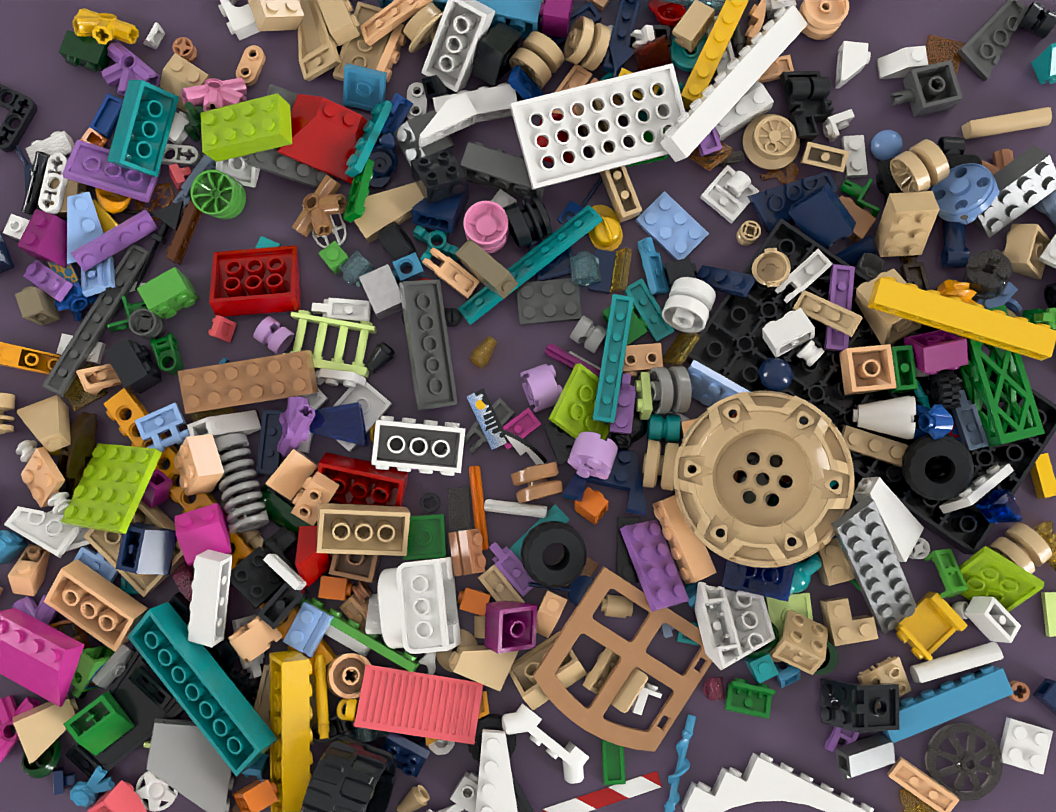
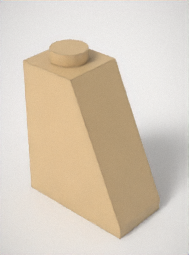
M58 395L17 410V414L49 452L71 445L69 407Z
M484 645L458 646L457 650L453 651L449 658V667L459 675L501 691L518 651L497 654Z
M67 694L62 707L49 701L12 717L14 727L29 764L34 762L66 730L63 724L76 715L75 712L79 710L75 698L69 699Z

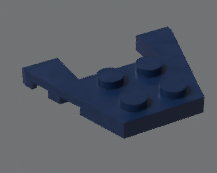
M618 448L608 479H600L593 476L583 478L575 472L563 492V498L581 502L586 482L628 491L629 497L626 512L645 516L647 513L637 453L635 451Z

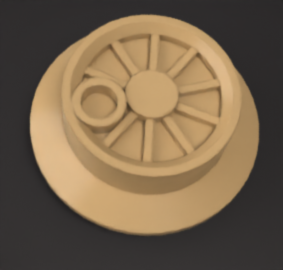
M430 3L419 10L403 30L404 34L411 40L408 49L410 53L417 52L430 41L433 42L443 12L434 3Z
M765 114L755 118L748 124L743 134L742 144L746 156L753 164L763 169L777 170L789 165L795 159L800 148V138H797L795 127L787 118L776 114Z

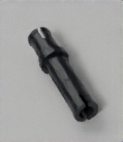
M42 151L35 152L36 155L33 167L29 169L30 179L21 208L22 212L33 215L37 207L47 161L50 157L49 154Z

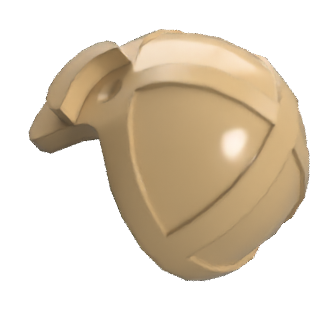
M777 248L764 249L765 252L759 255L753 262L752 274L756 281L762 285L780 287V284L785 282L790 275L789 259L784 253L777 251Z

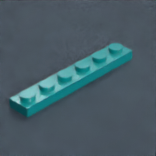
M612 295L593 421L611 424L615 422L634 297Z

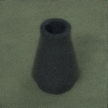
M384 342L380 345L377 344L365 366L372 373H375L393 359L395 351Z

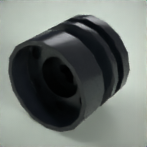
M532 194L529 197L531 205L526 198L522 199V210H520L515 202L503 207L508 217L509 231L519 249L532 243L531 233L533 232L539 240L543 238L542 231L546 236L552 234L550 217L544 204L536 194Z

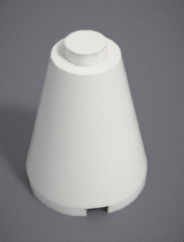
M904 396L860 404L857 409H853V422H857V427L907 440L913 439L916 424L914 422V415H916L915 397Z

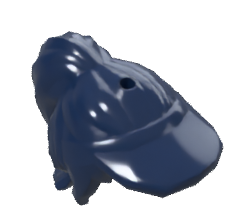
M391 133L383 134L368 158L374 161V174L369 182V186L373 188H383L389 183L391 175L396 172L398 157L394 152L396 144Z

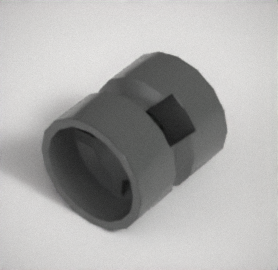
M148 309L135 310L128 320L131 331L146 340L159 339L165 334L166 323L164 319Z

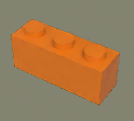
M256 779L232 794L241 812H260L278 801L276 797L278 789L274 782H269L268 779Z

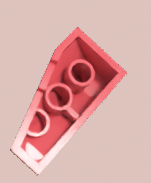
M121 780L115 784L112 790L103 794L87 812H147L138 794L134 792V787L130 783Z

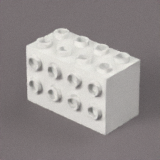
M381 415L380 419H376L371 465H375L376 469L389 470V466L397 467L398 471L411 472V468L419 469L420 473L433 474V470L440 471L442 475L454 476L455 472L461 473L465 429L459 427L460 423L445 422V426L438 425V421L424 420L423 424L416 423V419L403 417L401 422L394 421L393 416Z

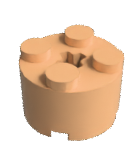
M258 615L247 624L248 627L244 624L228 637L229 643L245 664L269 649L271 642H277L282 638V634L277 628L272 629Z
M356 653L336 656L326 668L327 688L333 695L339 698L352 699L360 697L365 665H371L367 658ZM346 671L353 673L350 676L352 680L345 679L347 676Z

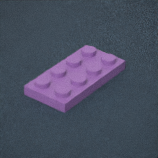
M80 140L76 141L63 170V178L149 203L162 171V165L160 166L158 177L136 172L107 162L110 149Z
M658 520L622 527L620 529L651 612L689 601Z

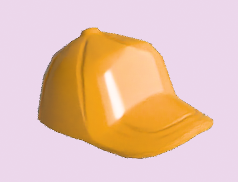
M95 187L97 202L102 209L116 214L123 212L128 207L131 200L130 197Z

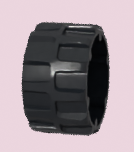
M348 737L335 739L325 753H323L307 787L300 812H386L396 778L397 761L394 759V755L389 751Z

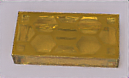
M623 248L616 251L610 292L618 293L627 289L632 249Z

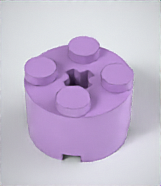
M543 364L520 373L521 378L525 377V383H522L523 390L530 406L535 405L534 412L556 405L563 390L555 381L556 372L553 365Z
M594 432L579 433L569 455L568 463L583 478L593 476L600 479H608L618 451L617 445L611 439L607 438V441L600 439L601 435Z

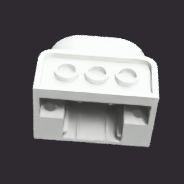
M452 557L405 562L397 568H387L381 572L377 588L380 626L384 642L389 648H404L411 654L448 651L461 644Z

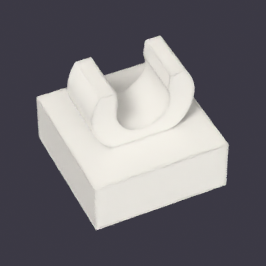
M645 25L641 30H634L630 34L631 37L636 38L632 47L637 48V50L641 48L645 54L646 52L643 49L646 46L650 48V43L655 41L652 25Z

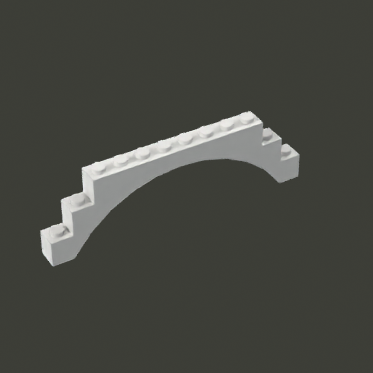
M762 752L760 756L755 753L752 754L743 776L740 771L732 767L729 770L722 767L712 791H710V786L700 781L698 784L691 781L681 804L684 812H724L733 807L762 801H787L805 804L825 812H874V808L865 803H861V805L854 803V798L841 792V795L834 793V789L821 782L819 786L813 783L814 779L802 772L800 776L793 773V768L782 762L780 766L773 763V758Z

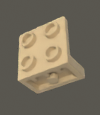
M788 610L783 637L773 649L772 656L813 675L826 659L828 628L801 614Z

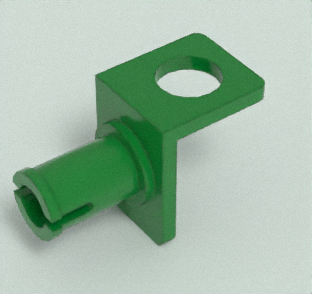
M870 178L867 185L863 187L846 179L840 191L857 198L856 205L861 209H865L864 207L873 211L871 212L872 216L877 218L880 208L863 201L873 179Z
M125 295L121 296L128 319L107 324V328L112 333L130 328L128 322L130 315L137 309H148L145 302L131 304Z

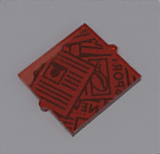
M665 35L652 41L649 40L646 44L633 50L638 71L672 64Z

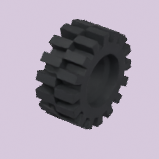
M953 370L938 371L936 374L929 375L927 390H929L928 397L931 398L930 403L933 404L932 407L936 404L942 405L946 410L958 408V404H960L959 398H961L959 393L961 386H958L960 382L959 379H956L957 374H954Z

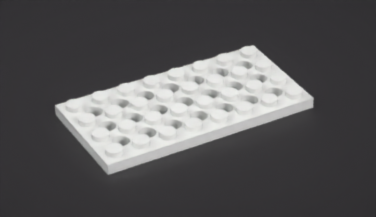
M673 63L510 104L532 190L668 155V152L660 144L665 137L663 128L665 126H676L678 123L677 119L685 113ZM653 85L661 87L662 94L660 96L653 93ZM633 90H639L642 93V100L637 101L633 98ZM613 95L621 96L623 100L622 105L617 106L613 103ZM593 100L601 101L603 105L602 110L597 111L593 108ZM572 106H581L583 110L582 115H574ZM659 106L666 107L667 116L659 115ZM559 110L562 113V120H554L551 115L552 111ZM639 111L647 113L648 119L646 122L639 120ZM533 115L540 116L542 125H533L531 117ZM619 116L627 118L628 125L626 127L619 125ZM599 121H605L608 124L606 132L599 130ZM579 126L587 128L588 135L586 137H581L578 134ZM559 131L567 133V142L558 140L557 133ZM648 131L653 135L651 143L644 140V132ZM544 136L548 141V145L540 147L537 144V137ZM624 137L632 138L633 146L631 148L624 145ZM604 142L612 143L614 147L612 153H607L604 150ZM584 147L592 148L594 152L592 158L584 156ZM565 152H570L573 155L574 160L572 163H566L563 160ZM543 158H551L553 160V167L550 169L545 168L542 163Z

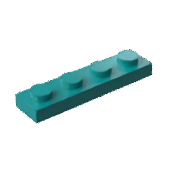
M388 100L381 104L377 103L371 111L373 116L363 128V137L359 138L355 144L356 151L348 159L346 164L348 168L345 172L351 178L362 172L389 116L393 104Z

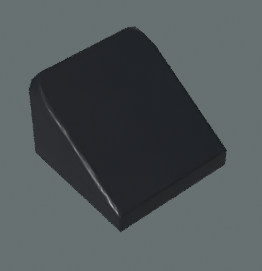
M437 75L422 79L426 99L450 94Z

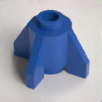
M69 281L73 286L61 302L55 299L54 306L58 311L70 309L73 317L78 322L81 321L80 311L84 310L88 303L93 304L98 295L94 294L85 297L79 283Z
M935 404L932 409L916 405V414L919 416V428L915 430L913 439L930 433L932 438L936 440L950 433L954 421L951 414L942 405Z

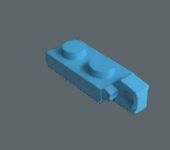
M646 237L637 243L648 282L647 285L651 295H664L669 293L670 290L660 252L655 251L652 238Z

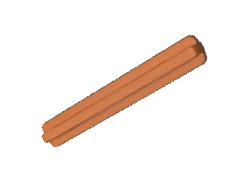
M478 465L470 466L469 477L475 529L479 528V532L483 537L482 550H487L489 544L481 470Z

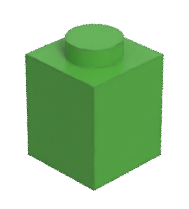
M333 241L318 253L335 275L352 263L336 241Z

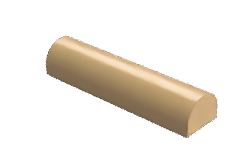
M1051 107L971 120L961 126L965 139H973L1047 126L1052 119Z

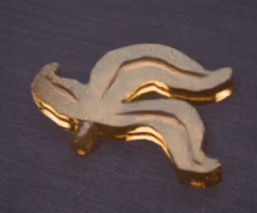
M791 162L789 165L781 168L786 171V177L780 169L770 170L767 174H760V178L764 181L778 178L781 183L787 184L798 180L795 177L798 175L799 169L794 162Z

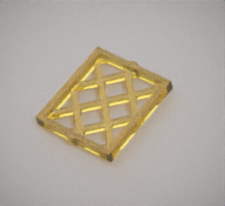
M679 333L662 358L663 364L682 365L701 336L699 334Z

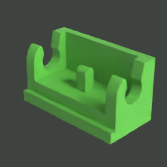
M951 548L934 550L924 558L926 562L932 560L935 563L939 577L946 588V591L940 594L941 599L945 597L953 598L968 590V586Z

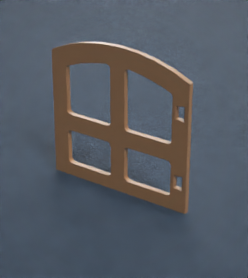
M603 566L533 673V677L550 701L566 717L587 732L619 746L655 752L713 661L705 654L698 627L669 608L651 612L643 591ZM610 589L618 591L648 611V616L630 641L593 619L594 612ZM663 623L669 624L700 645L699 651L683 674H679L646 653V648ZM580 634H586L620 657L588 707L583 706L555 675ZM703 658L705 662L700 670L697 671L694 667L699 659ZM636 667L672 689V693L647 730L627 727L603 718L604 713L622 685ZM663 715L668 717V720L661 729L657 725Z

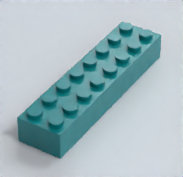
M166 602L149 609L127 636L237 777L253 766L278 738L206 648L201 644L188 641V626L171 604Z

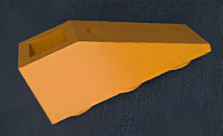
M0 342L1 366L49 375L60 358V355Z

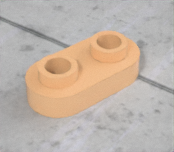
M252 45L245 49L236 70V77L242 78L246 86H252L257 82L266 60L265 54L259 46ZM256 53V56L250 57L251 54ZM245 71H249L247 75H243Z

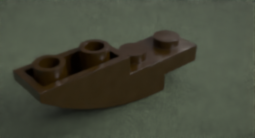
M81 412L70 428L71 445L63 447L60 451L57 467L65 479L63 492H68V498L72 499L74 490L83 477V472L86 468L85 457H93L92 453L96 448L95 429L98 422L96 419L97 414Z

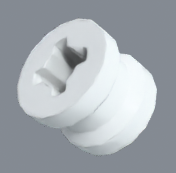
M811 339L797 353V356L803 358L810 367L825 351L822 348H817L815 342Z
M919 538L914 546L915 551L913 552L912 550L908 558L923 559L927 557L930 552L929 543L925 539Z

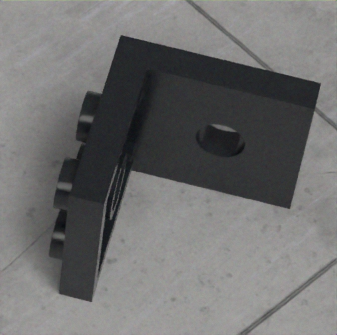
M821 678V723L854 732L899 730V684H855L830 678ZM880 702L881 708L877 712V704Z

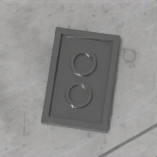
M578 277L524 282L516 289L520 326L575 321L582 318Z

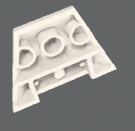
M698 582L694 611L705 654L720 670L776 639L762 595L739 590L736 592L721 586L714 587L706 585L704 582Z

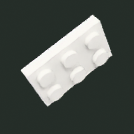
M366 382L365 386L356 385V388H349L319 421L318 425L351 452L370 431L376 419H380L381 415H384L392 403Z

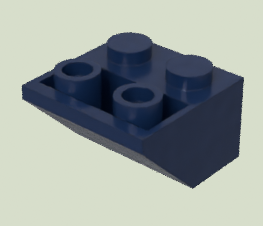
M139 522L130 523L126 534H122L116 569L135 574L170 575L177 540L176 531Z

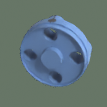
M976 163L962 164L950 169L949 176L931 189L940 209L938 216L943 220L959 222L961 224L973 222L979 214L992 204L1000 192L992 173L985 166Z

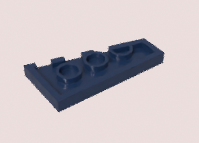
M826 171L747 197L766 232H770L781 218L784 221L792 218L788 211L792 204L827 182L833 191H836L838 187L830 172Z

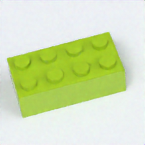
M276 93L201 112L202 152L214 161L219 162L292 144L290 104Z

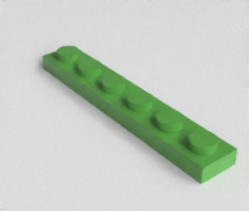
M315 597L303 599L299 606L301 607L304 602H308L325 611V613L334 616L330 625L410 672L416 671L420 665L416 661L417 657L407 651L402 653L397 648H389L384 641L378 639L379 634H366V631L360 628V623L350 618L349 620L341 617L342 613L334 608H330V610L323 606L324 602Z

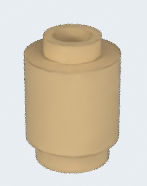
M607 594L606 598H603L601 601V611H604L605 616L631 617L633 601L625 596Z

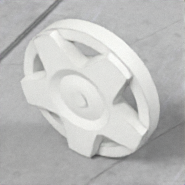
M149 771L145 772L136 784L135 792L140 797L145 809L152 812L168 808L178 795V791L174 789L173 792L168 784ZM145 780L146 785L141 787L142 781ZM161 801L168 802L167 804L160 806Z

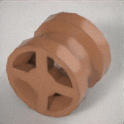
M180 37L174 41L172 46L174 53L190 63L196 60L198 52L191 40L186 37Z

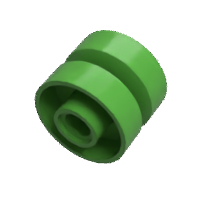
M206 170L200 173L191 185V199L196 208L218 219H232L239 215L245 206L246 193L242 184L221 171Z

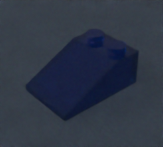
M726 559L721 586L788 602L796 563L781 567L760 568L741 565Z

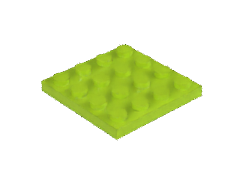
M98 443L92 453L93 457H91L87 467L84 469L83 477L74 490L72 501H70L69 506L64 511L61 522L70 526L126 534L162 452L154 448Z

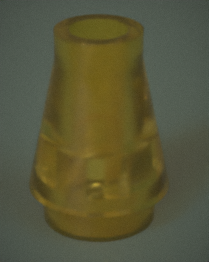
M487 336L470 353L471 357L469 360L477 367L484 368L490 361L497 341Z

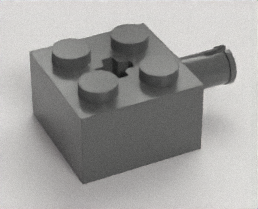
M951 60L911 69L903 79L905 90L890 93L889 97L890 101L894 100V102H891L892 106L909 102L914 118L952 109L963 99Z

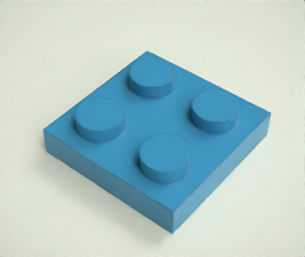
M346 63L344 66L343 105L372 111L377 103H383L386 96L387 72Z

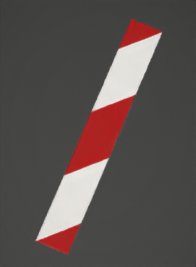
M654 771L628 780L626 784L613 785L544 808L543 812H589L662 787L658 772Z

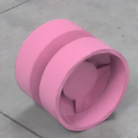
M492 201L477 202L467 210L464 216V229L467 241L470 238L488 254L502 249L509 237L508 217L505 210L499 204Z

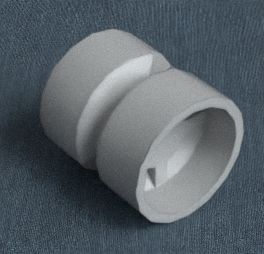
M583 315L569 338L578 344L583 343L584 348L594 354L606 337L607 329L601 325L595 326L593 320Z

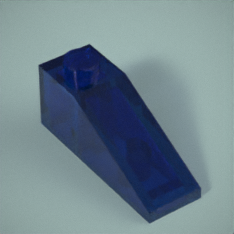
M1006 489L993 491L975 505L989 523H1010L1023 520L1020 507L1015 502V496Z

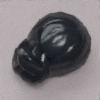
M634 410L631 435L613 433L612 441L620 449H628L632 443L638 441L646 434L647 420H640L639 412Z

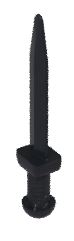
M163 221L158 232L153 233L151 236L155 242L140 273L135 290H137L144 279L159 244H166L165 235L169 225Z

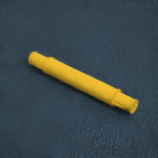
M324 655L314 657L317 726L318 734L320 735L319 740L329 739L330 723Z

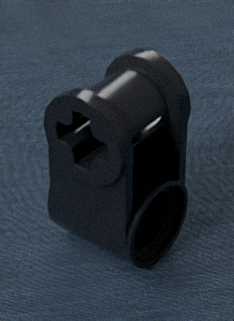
M337 713L329 717V739L319 740L320 736L316 733L318 722L311 727L312 741L317 744L338 739L355 732V728H352L350 721L339 719Z

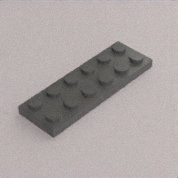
M440 279L400 282L399 288L417 410L458 405Z

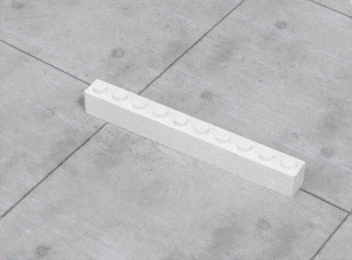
M794 4L786 9L785 7L780 8L774 14V20L771 19L762 27V33H757L750 40L752 43L745 46L738 53L740 56L733 59L726 66L728 69L721 72L714 79L715 83L709 85L702 92L703 96L701 99H696L689 106L691 108L689 112L683 113L677 119L678 123L676 126H671L664 133L665 137L660 144L675 162L687 158L808 25Z

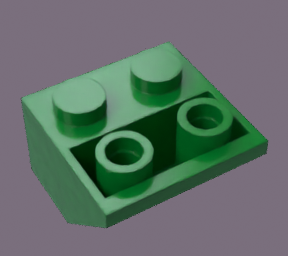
M109 691L102 694L63 724L75 741L95 756L135 726Z

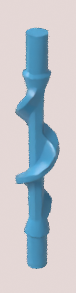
M688 714L685 728L682 731L683 739L676 744L679 757L675 774L668 776L671 790L669 799L664 805V812H673L675 810V805L680 800V795L677 792L680 777L690 767V762L685 757L696 716Z

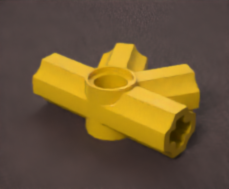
M83 8L79 9L78 14L74 16L73 28L77 36H93L98 41V44L106 45L112 39L134 44L139 37V30L136 29L135 25L117 20V16L114 14L97 13Z

